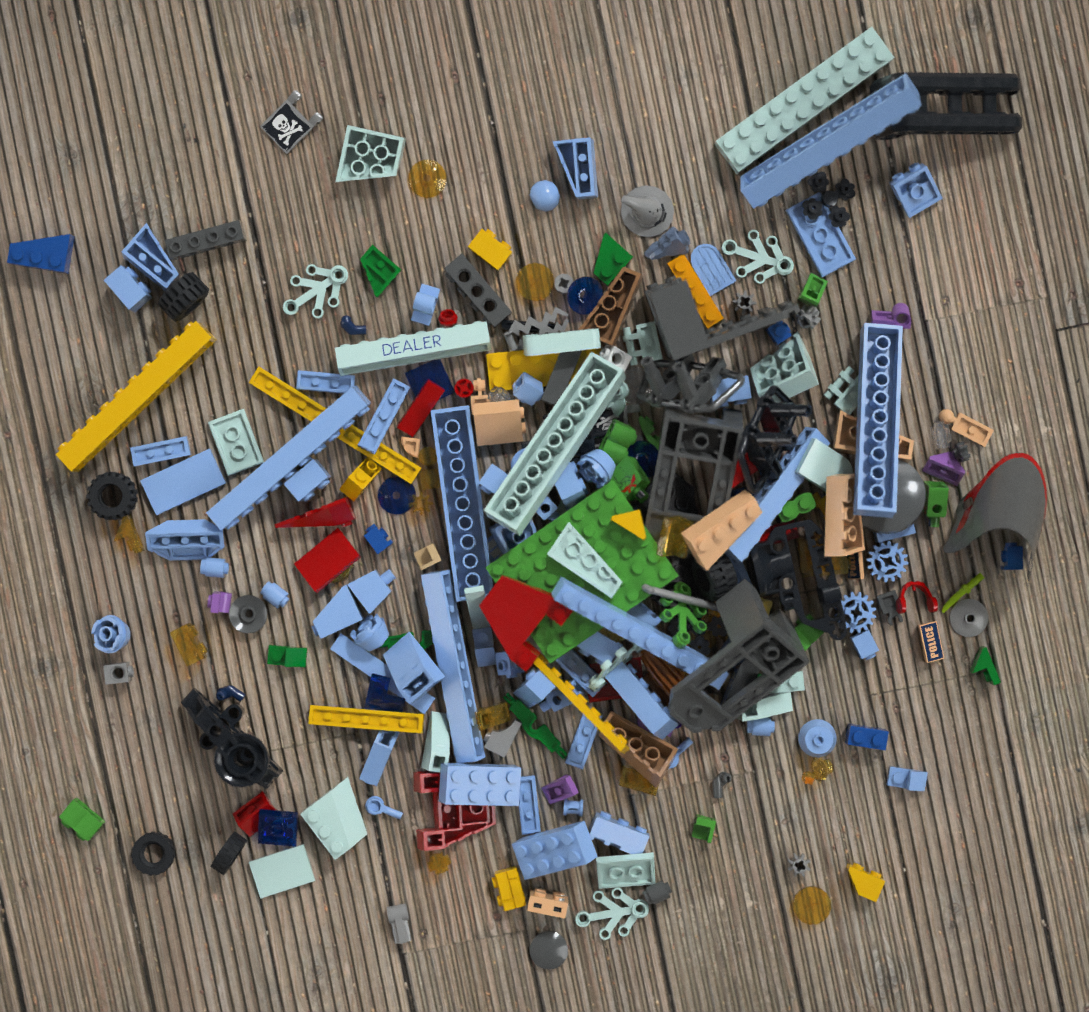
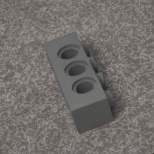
M236 220L166 239L165 244L169 258L174 261L244 242L247 239L242 222Z
M462 253L444 268L447 271L444 275L451 283L455 281L458 284L457 290L464 298L466 296L470 298L472 302L469 304L476 312L481 311L484 315L482 319L484 322L487 321L489 327L491 325L494 328L512 314V311ZM463 272L470 275L469 281L461 282L459 280L460 274ZM480 287L482 295L474 297L471 294L472 289ZM490 301L495 304L493 311L487 312L484 309L486 302Z

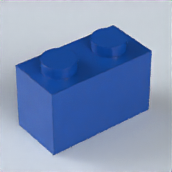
M848 723L845 743L886 751L889 731Z

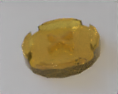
M528 264L517 275V289L525 299L534 302L541 301L553 291V274L543 264Z
M816 886L800 889L794 896L793 910L797 918L803 923L809 925L819 924L829 916L831 900L822 888Z

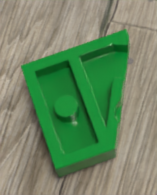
M605 233L593 274L608 286L621 269L630 262L633 256Z
M373 244L360 258L377 298L402 271Z

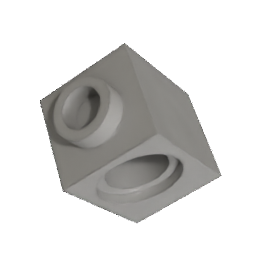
M130 662L112 663L103 666L105 685L129 682L132 680L131 677H134L133 666H130ZM116 668L123 670L124 675L122 678L116 676Z

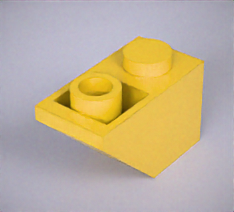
M367 457L350 474L339 490L354 502L382 468Z
M847 863L846 868L858 895L877 902L885 880L881 878L882 874L873 870L867 872L862 865L853 863V865Z

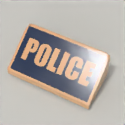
M862 551L846 555L847 578L850 580L864 579Z
M937 621L917 625L925 662L930 663L944 659Z

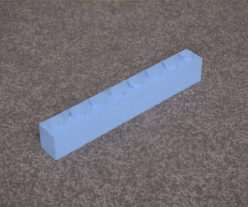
M805 427L797 437V444L793 451H787L779 461L783 470L779 479H768L761 491L753 496L762 513L724 552L731 560L742 562L748 557L750 550L759 542L765 530L771 526V522L782 511V507L793 496L797 487L803 483L804 478L795 471L811 439L816 438L829 446L830 442L817 428Z

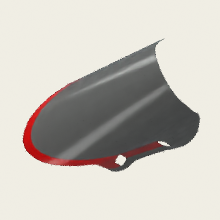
M1025 453L1007 455L998 461L984 478L960 500L956 510V523L943 547L945 553L964 549L973 540L987 531L999 528L1014 530L1020 533L1031 547L1028 564L1029 569L1031 561V569L1027 572L1029 586L1033 559L1046 516L1047 506L1045 478L1041 467L1033 457ZM971 497L973 504L966 510L963 509V503Z

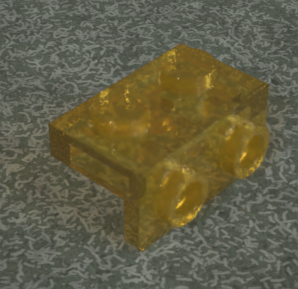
M682 516L665 517L656 554L661 557L676 555L680 558H686L688 546L681 533L691 527L693 522Z
M188 623L170 632L186 666H190L207 657L206 653L208 650L203 642L200 643L197 637L199 633L195 625L191 626Z

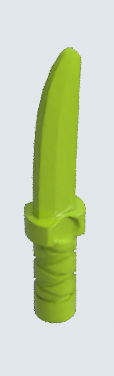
M979 573L967 584H963L962 588L944 604L941 612L945 613L964 594H969L971 589L985 579V577Z

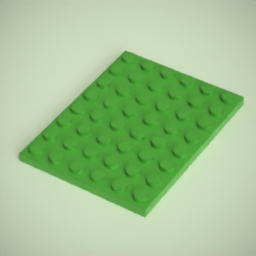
M614 480L485 567L495 583L504 575L552 593L560 578L563 577L625 612L652 595L644 592L642 585L648 584L653 587L662 588L679 577L645 525L647 538L644 541L611 520V517L614 515L634 511ZM568 522L623 582L613 598L547 555ZM573 611L562 626L545 615L530 635L551 664L604 627Z

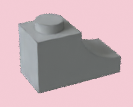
M515 718L507 728L502 730L492 729L491 732L487 731L483 742H485L484 748L505 758L522 722Z

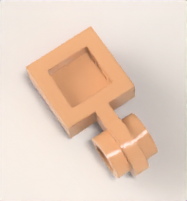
M481 378L473 380L474 392H478V395L471 396L472 415L473 404L490 402V394L482 395V391H486L485 380H481Z

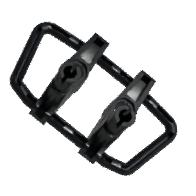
M772 385L765 392L764 396L760 397L757 409L749 425H746L742 433V439L737 452V458L747 488L752 494L759 493L768 479H779L783 471L778 462L782 452L793 451L797 444V435L792 432L796 417H810L812 413L811 405H796L776 385ZM775 394L783 403H776L772 396ZM759 421L762 424L764 432H761L760 429L757 427ZM745 452L748 455L749 461L762 473L756 484H754Z

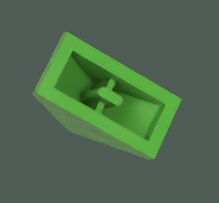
M810 273L797 300L809 306L817 307L828 281Z

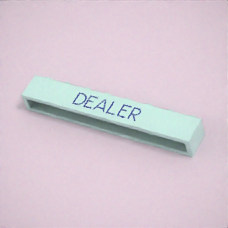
M475 321L469 325L458 324L446 329L436 328L434 331H418L411 335L400 334L394 338L383 337L371 342L361 341L353 345L343 344L335 348L338 371L340 376L492 349L487 321Z

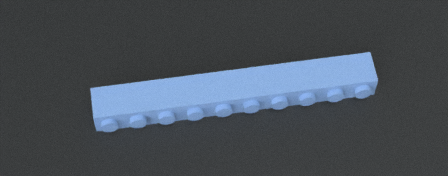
M451 570L426 573L421 575V583L429 615L436 662L438 663L439 670L445 676L441 680L447 711L446 716L449 721L450 736L453 742V753L456 763L476 762L486 756Z
M563 577L560 578L551 593L555 601L689 674L710 659L688 646L682 649L676 647L672 637ZM728 671L709 685L719 690L729 675Z

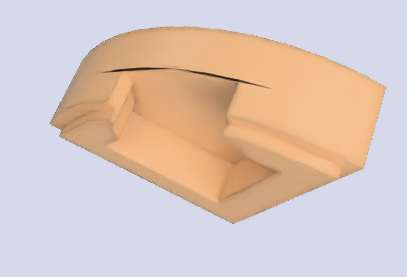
M401 437L405 451L409 455L418 458L421 439Z

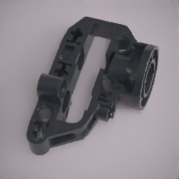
M812 520L774 527L767 539L758 542L749 552L751 569L759 596L763 597L778 593L780 604L783 605L784 611L794 609L798 619L803 624L827 632L832 639H844L847 634V628L841 603L842 595L839 584L836 581L831 556L824 557V532ZM797 527L803 528L807 549L812 560L811 567L816 584L815 588L823 615L820 618L811 620L807 619L804 615L785 532ZM813 532L820 534V538L817 539L820 546H816L815 540H811V536L814 535ZM776 540H780L783 544L780 551L773 549V543ZM818 566H823L824 571L829 572L826 580L819 576V574H822V568ZM784 578L791 580V586L787 589H784L781 585ZM831 607H835L838 610L837 616L834 618H830L828 615V610ZM840 619V622H836V624L839 629H842V631L839 632V636H837L836 634L832 633V631L835 630V624H830V621H837Z
M193 688L181 701V704L186 708L193 721L204 731L199 739L200 746L205 750H210L217 746L214 765L217 774L224 782L241 788L257 783L267 789L273 783L272 780L275 777L278 778L283 772L282 768L269 756L267 747L261 739L253 734L245 733L236 725L244 715V708L241 704L233 703L222 712L196 688ZM234 707L239 710L238 717L231 716V708ZM220 718L227 720L230 728ZM214 726L220 727L221 734L214 730ZM205 736H209V740L213 742L212 745H207L204 742ZM245 750L250 751L252 757H248Z

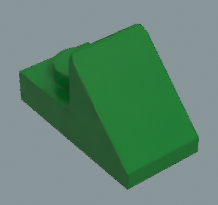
M269 645L267 664L283 665L285 667H306L308 648Z
M981 646L974 659L970 673L973 674L985 669L983 675L986 682L997 685L1001 683L987 647Z

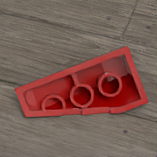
M345 497L274 525L275 528L341 525L343 528L353 524L352 520L356 519L348 497Z

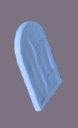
M701 244L693 250L690 258L691 265L710 296L736 282L735 277L715 246Z

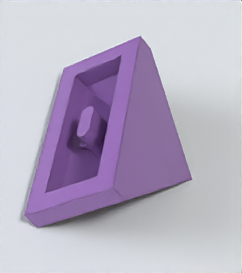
M951 451L930 456L922 469L923 472L958 486L965 474V470L958 460H955Z

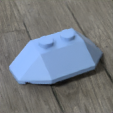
M206 519L167 520L145 532L147 550L155 552L169 561L211 558L225 547L223 530H220Z

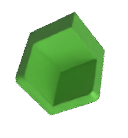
M696 814L692 837L711 843L716 820Z

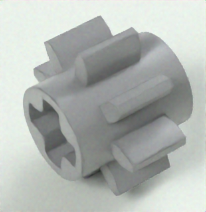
M746 290L743 295L736 293L738 299L732 301V303L737 304L735 311L738 309L742 310V315H744L747 309L749 312H752L753 310L750 306L757 303L751 299L754 294L749 296ZM740 298L743 300L747 298L749 300L747 303L748 307L740 305L742 302Z
M803 305L800 312L796 314L799 317L798 324L803 328L810 327L813 329L821 320L818 317L819 311L814 306L807 307Z
M793 853L794 858L792 860L788 859V862L791 863L788 870L794 869L793 875L795 877L798 873L804 877V872L811 870L807 866L811 861L810 859L804 860V853L801 856ZM801 861L803 867L799 866L797 869L795 863H799Z

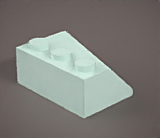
M347 125L336 182L396 176L403 156L406 138Z
M798 331L792 335L794 338L788 343L783 342L779 345L780 349L774 354H768L750 368L759 397L764 396L765 392L772 385L778 386L789 398L819 385L811 358ZM775 394L772 396L776 403L782 402Z
M349 777L308 806L300 814L335 860L367 835Z

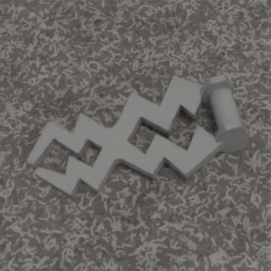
M555 307L552 315L545 311L542 322H538L528 316L524 326L514 320L509 331L502 334L509 346V351L523 349V340L520 339L517 346L511 334L512 332L519 336V330L528 335L532 325L540 329L539 334H545L546 332L557 333L558 330L565 332L568 319L564 321L562 326L556 322L554 329L548 327L549 321L555 323L557 313L568 316V313Z

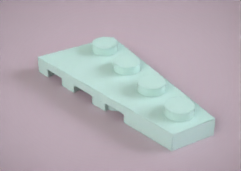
M568 522L547 555L613 598L623 582Z

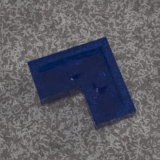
M372 673L364 709L403 712L406 699L387 694L391 680L390 677Z

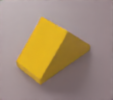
M640 510L611 517L613 522L642 540H646L647 537Z

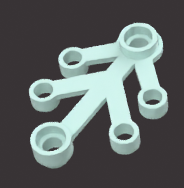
M751 230L747 235L748 239L753 242L757 252L738 247L737 243L731 239L726 240L722 244V251L725 255L737 254L755 260L746 266H740L736 269L735 273L739 278H744L747 273L765 264L774 266L763 273L758 272L754 275L755 283L762 284L765 279L777 273L788 275L794 268L792 259L783 256L775 236H769L766 239V245L772 248L776 259L768 256L757 230ZM755 232L757 238L752 239L750 233ZM770 238H773L775 240L774 245H770L768 243V240ZM726 245H732L733 250L727 251ZM785 262L787 269H782L780 264ZM739 269L745 270L743 276L738 274ZM762 275L763 281H757L756 276Z
M314 264L308 265L306 268L308 275L315 276L318 274L328 277L322 282L301 278L298 275L292 276L290 282L294 287L305 286L312 289L296 300H286L283 304L284 312L288 315H295L301 305L317 295L312 315L317 319L322 318L324 315L323 303L326 288L332 284V294L328 299V305L332 308L338 307L340 304L338 299L340 286L348 279V272L343 266L337 265L330 270L319 268ZM315 267V273H309V268ZM337 272L342 273V277L340 279H337L335 277V274ZM297 277L300 279V282L295 285L293 279ZM331 299H337V304L331 305ZM290 304L295 306L293 311L288 310ZM316 309L321 310L320 316H315L314 312Z
M632 643L633 647L629 651L624 647L618 649L615 652L617 656L615 661L611 663L609 659L600 666L602 669L599 675L596 674L588 681L590 683L588 688L594 692L598 691L605 685L606 675L621 662L627 663L630 661L634 651L639 654L643 648Z
M620 887L613 888V898L621 899L628 905V907L621 908L604 896L603 891L596 890L593 893L594 901L602 903L610 910L593 913L579 911L575 916V921L578 926L586 927L590 921L611 918L608 924L599 931L600 938L607 940L622 916L630 915L625 924H621L618 927L619 935L625 937L629 934L630 928L637 918H644L648 914L649 905L643 899L633 900L623 893ZM620 890L621 894L619 896H615L614 891ZM601 893L602 898L596 899L595 894ZM638 905L643 907V910L640 912L636 910ZM581 915H585L587 919L585 921H581L579 917ZM623 927L627 928V932L624 934L620 932V929ZM604 930L609 933L606 937L601 935Z

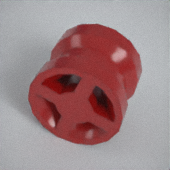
M468 379L458 380L454 387L456 394L461 398L470 397L474 391V386Z

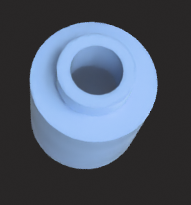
M207 557L201 560L200 573L205 574L207 577L224 578L225 574L229 573V563H226V559Z
M270 581L265 584L260 592L263 598L277 609L280 606L283 608L289 601V593L276 583H271Z
M771 717L747 721V733H751V735L770 736L771 733H774L775 721H771Z

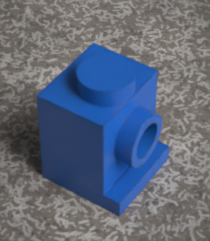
M782 320L766 329L775 346L792 336L790 328Z
M375 523L365 530L367 534L364 537L377 554L394 543L392 539L387 540L389 535L383 527L379 529Z
M1017 542L1005 543L1004 551H1001V561L1004 562L1001 570L1024 569L1023 546H1017Z

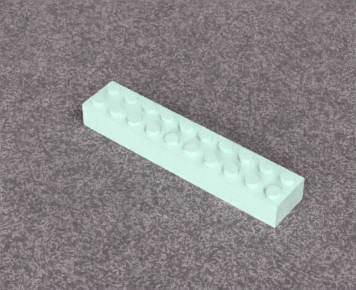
M870 27L716 140L715 146L736 175H738L889 64L895 57L873 27Z
M591 351L484 509L487 517L518 536L522 534L626 379L623 369Z

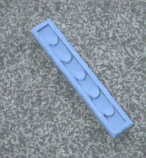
M341 633L330 649L406 701L397 689L387 664L367 650L354 644L353 640ZM427 692L410 705L425 714L435 700V697Z

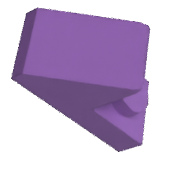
M568 774L541 788L550 805L579 793L571 776H568Z

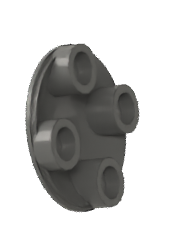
M545 931L537 934L532 940L530 955L533 962L540 968L555 969L566 960L568 946L565 938L560 934Z

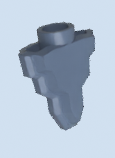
M673 226L658 241L652 243L644 254L647 259L651 260L660 259L664 256L684 255L688 253V245L691 242L685 230L678 231Z

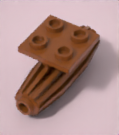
M643 649L640 659L648 673L642 678L648 683L649 688L659 696L661 702L668 707L671 688L689 674Z

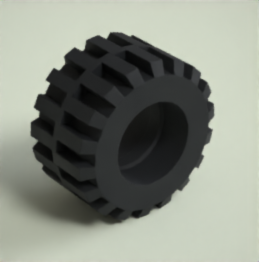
M190 272L179 278L164 292L159 299L158 305L174 322L180 321L203 302L208 295L209 288L194 272Z
M106 472L96 476V479L90 482L92 484L88 486L87 490L89 493L86 494V498L89 499L87 504L89 507L91 506V511L96 513L99 518H104L105 520L122 519L131 514L132 509H135V503L138 502V498H136L138 490L135 489V483L128 476L117 472ZM108 485H117L122 491V501L117 507H108L103 501V491Z
M725 553L707 571L696 562L695 558L692 560L691 569L694 582L700 593L708 601H717L738 585L734 566Z

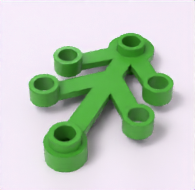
M677 582L674 585L672 592L691 596V589L686 583ZM660 598L661 604L666 607L673 602L672 599ZM678 601V605L670 610L665 609L660 614L661 620L666 623L678 614V632L672 639L676 647L682 649L690 642L686 618L696 633L702 634L707 629L703 621H698L695 616L702 618L707 613L706 608L688 604L693 609V615L686 606V603Z

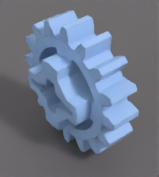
M887 541L886 545L880 542L879 547L873 545L874 551H868L871 558H866V561L870 562V565L866 566L867 569H872L870 575L877 574L876 579L880 580L883 577L884 582H887L888 578L894 582V576L901 578L900 572H906L903 566L909 563L904 561V558L908 555L901 553L904 548L898 549V543L896 542L891 546V541ZM889 548V550H887V552L884 554L878 553L883 549ZM896 553L899 556V563L895 559ZM880 557H890L889 561H891V563L894 565L887 564L886 566H884L885 562L882 559H880ZM875 560H877L879 564L878 570L875 566ZM893 568L896 570L891 574H885L889 569Z
M850 592V597L844 594V600L841 603L844 614H847L849 617V623L846 622V628L849 627L850 633H853L854 629H856L857 633L861 632V628L868 630L866 625H873L871 618H876L872 614L876 610L875 607H871L874 603L873 600L867 601L868 595H864L862 598L861 592H858L856 596L853 592ZM854 600L850 606L845 607L847 602ZM861 602H864L868 611L863 610ZM857 607V610L860 611L859 615H855L854 617V615L851 614V610H855V608ZM866 618L864 622L857 625L860 619Z

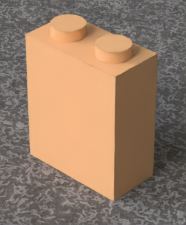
M519 399L473 404L477 446L523 442V434H526L525 422H521V418H525L524 407H520Z

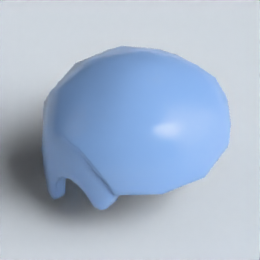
M547 180L538 181L530 190L531 201L538 210L550 211L559 203L560 194L553 182Z

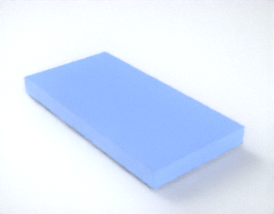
M818 192L805 200L809 201L810 198H815L816 201H821V193ZM803 200L785 211L822 278L856 260L839 226H832L831 220L828 218V215L831 213L830 209L823 205L821 209L822 215L817 216L815 220H810L808 215L805 216L803 214L802 203L805 201Z
M210 448L140 480L156 515L226 484Z

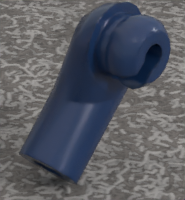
M348 315L341 318L340 325L349 335L367 334L366 325H355Z
M228 685L217 690L216 698L223 701L226 698L233 697L241 702L246 694L233 685Z

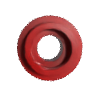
M451 309L443 310L438 318L439 323L446 327H450L458 321L457 315Z

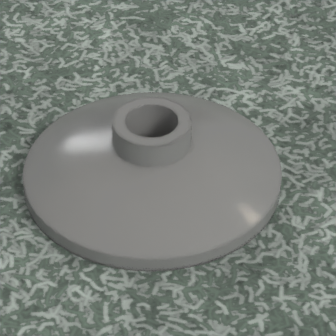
M961 600L953 606L950 612V624L954 631L961 636H977L987 626V610L977 600ZM972 615L973 621L968 622L967 616Z

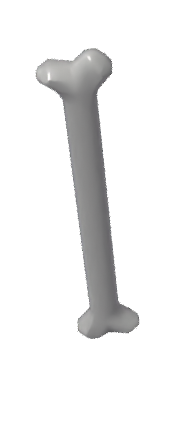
M648 584L642 585V590L649 595L653 594L719 612L716 603L653 587Z

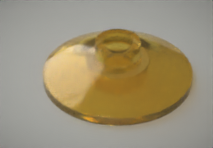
M421 160L411 168L408 181L410 188L416 195L423 198H432L443 191L446 186L447 177L444 168L438 162ZM425 175L431 176L429 181H425L423 178Z

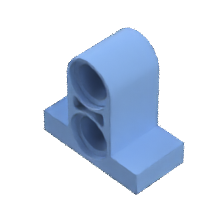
M421 284L420 291L417 292L413 303L414 311L411 321L430 326L440 293L439 288Z

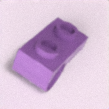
M897 303L893 306L892 312L871 310V323L903 326V329H910L911 317L909 307L904 303Z
M214 591L212 595L208 596L207 608H211V613H229L232 593Z

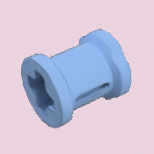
M564 799L563 815L579 814L582 817L583 799H580V801Z

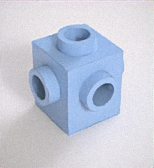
M506 651L495 653L498 675L514 678L518 677L517 673L525 672L510 660Z

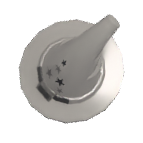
M647 185L637 187L627 195H623L621 199L623 223L631 232L638 236L653 237L660 235L668 229L673 221L674 208L672 201L664 191L657 187Z

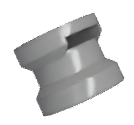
M560 274L556 277L554 286L557 292L567 294L572 290L573 279L571 276Z

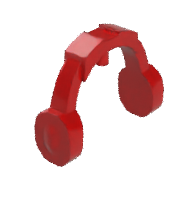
M910 581L902 586L899 598L895 603L898 614L906 612L904 595L908 587H912V591H916V588L924 592L927 598L928 611L930 613L937 612V599L932 597L925 583Z

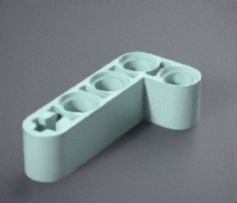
M599 328L522 336L525 356L601 348Z

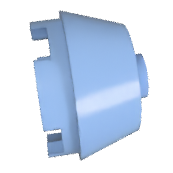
M595 449L582 455L577 462V465L580 466L578 470L580 475L588 483L590 481L594 482L596 488H601L609 483L616 468L612 458L600 449Z
M371 614L359 622L360 626L357 631L352 630L350 633L354 644L367 651L381 647L389 636L384 618H380L378 614L374 617Z
M107 615L97 620L91 631V634H94V646L102 652L109 654L125 647L131 635L128 625L114 615Z
M821 719L805 723L798 736L801 749L811 757L828 755L834 749L837 740L836 732L832 725Z

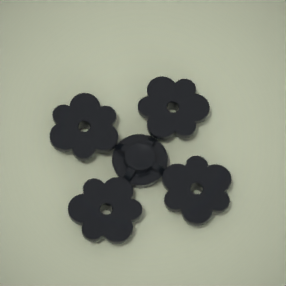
M822 171L816 172L808 179L807 183L814 192L819 191L823 193L821 201H816L815 198H810L809 201L805 200L802 203L803 214L805 216L808 215L810 220H815L817 216L822 215L821 209L824 205L831 208L828 218L831 220L832 226L844 227L850 219V214L846 212L844 207L839 208L835 205L838 198L847 201L849 198L855 197L854 184L850 183L847 179H842L840 183L835 185L837 189L835 192L831 190L826 191L829 180L826 179V173Z
M688 605L689 610L694 614L693 609ZM714 616L712 622L707 626L708 630L712 631L713 636L725 637L727 630L721 616ZM676 617L670 620L671 625L668 626L672 638L678 632V618ZM697 618L698 621H703L707 626L705 620ZM686 623L687 632L691 629V632L697 635L695 641H690V648L703 655H708L710 653L709 641L704 640L701 636L706 633L707 629L702 634H698L694 631L692 625Z

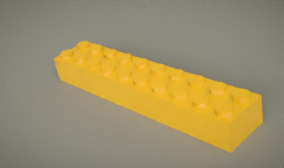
M192 321L183 328L184 332L180 336L176 335L170 340L169 343L171 345L166 350L162 348L155 355L157 358L152 363L149 361L141 368L143 372L138 376L134 375L127 382L129 385L124 390L120 388L113 395L115 398L110 403L107 401L99 408L101 412L96 416L92 415L85 422L87 425L83 429H77L71 435L73 438L68 443L65 441L57 448L59 452L55 455L71 472H79L217 341L201 323L197 321L194 323Z

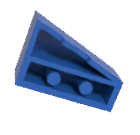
M67 234L10 243L7 263L69 274L75 236Z

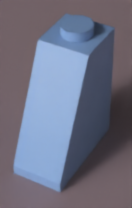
M348 584L338 591L313 620V632L316 636L319 635L320 639L364 619Z
M379 730L360 775V780L370 785H378L400 732Z

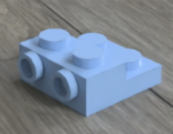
M923 163L910 165L909 171L904 174L902 172L895 174L892 177L893 180L889 182L896 198L900 201L909 218L943 199L928 167Z

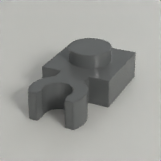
M964 442L953 444L952 452L955 460L958 459L959 462H964L971 458L967 450V444Z
M896 590L877 595L882 614H889L887 618L888 624L890 626L893 625L892 618L895 616L898 617L900 623L903 622L902 616L896 611L895 603L898 599Z

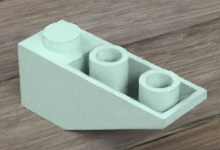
M791 692L766 695L737 717V719L740 721H750L793 711Z
M431 711L421 768L440 772L441 763H448L450 727L446 713Z

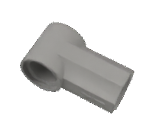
M406 903L387 907L388 920L392 925L395 944L411 941Z

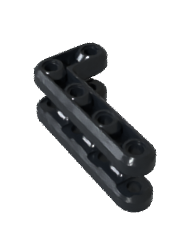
M899 72L877 79L869 86L871 95L906 73L918 90L921 106L915 113H908L897 124H890L879 135L874 134L873 137L876 140H891L912 134L1007 135L1019 133L1022 129V117L1018 113L1006 114V112H997V95H1016L1021 89L1020 78L1013 73ZM939 94V96H947L948 112H928L927 95ZM973 94V96H982L983 112L980 114L963 112L962 95Z

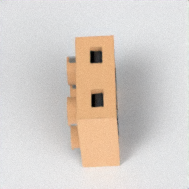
M543 888L530 890L527 911L560 918L566 917L568 897L565 896V893L554 891L553 894H549Z

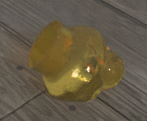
M812 759L811 771H806L802 774V781L810 785L813 784L814 780L824 781L829 774L833 773V767L829 759Z

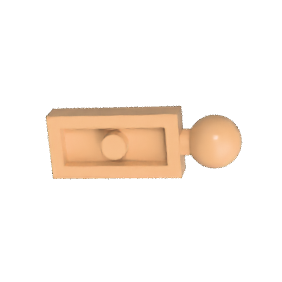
M944 409L939 413L941 423L952 424L951 431L982 447H986L994 431L993 429L960 412L957 417H954L953 412L949 409Z

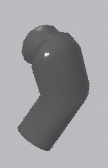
M721 772L713 779V798H723L722 787L727 782L729 783L732 778L729 773Z

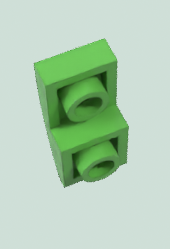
M640 416L638 421L645 438L659 452V437L657 435L653 437L650 435L655 430L653 427L655 423L647 416L645 418Z

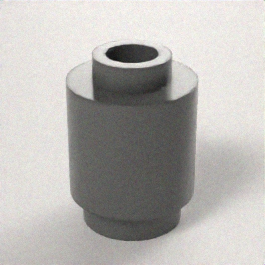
M661 880L646 887V890L642 892L648 905H656L670 898L669 894L672 893L668 882L664 883Z

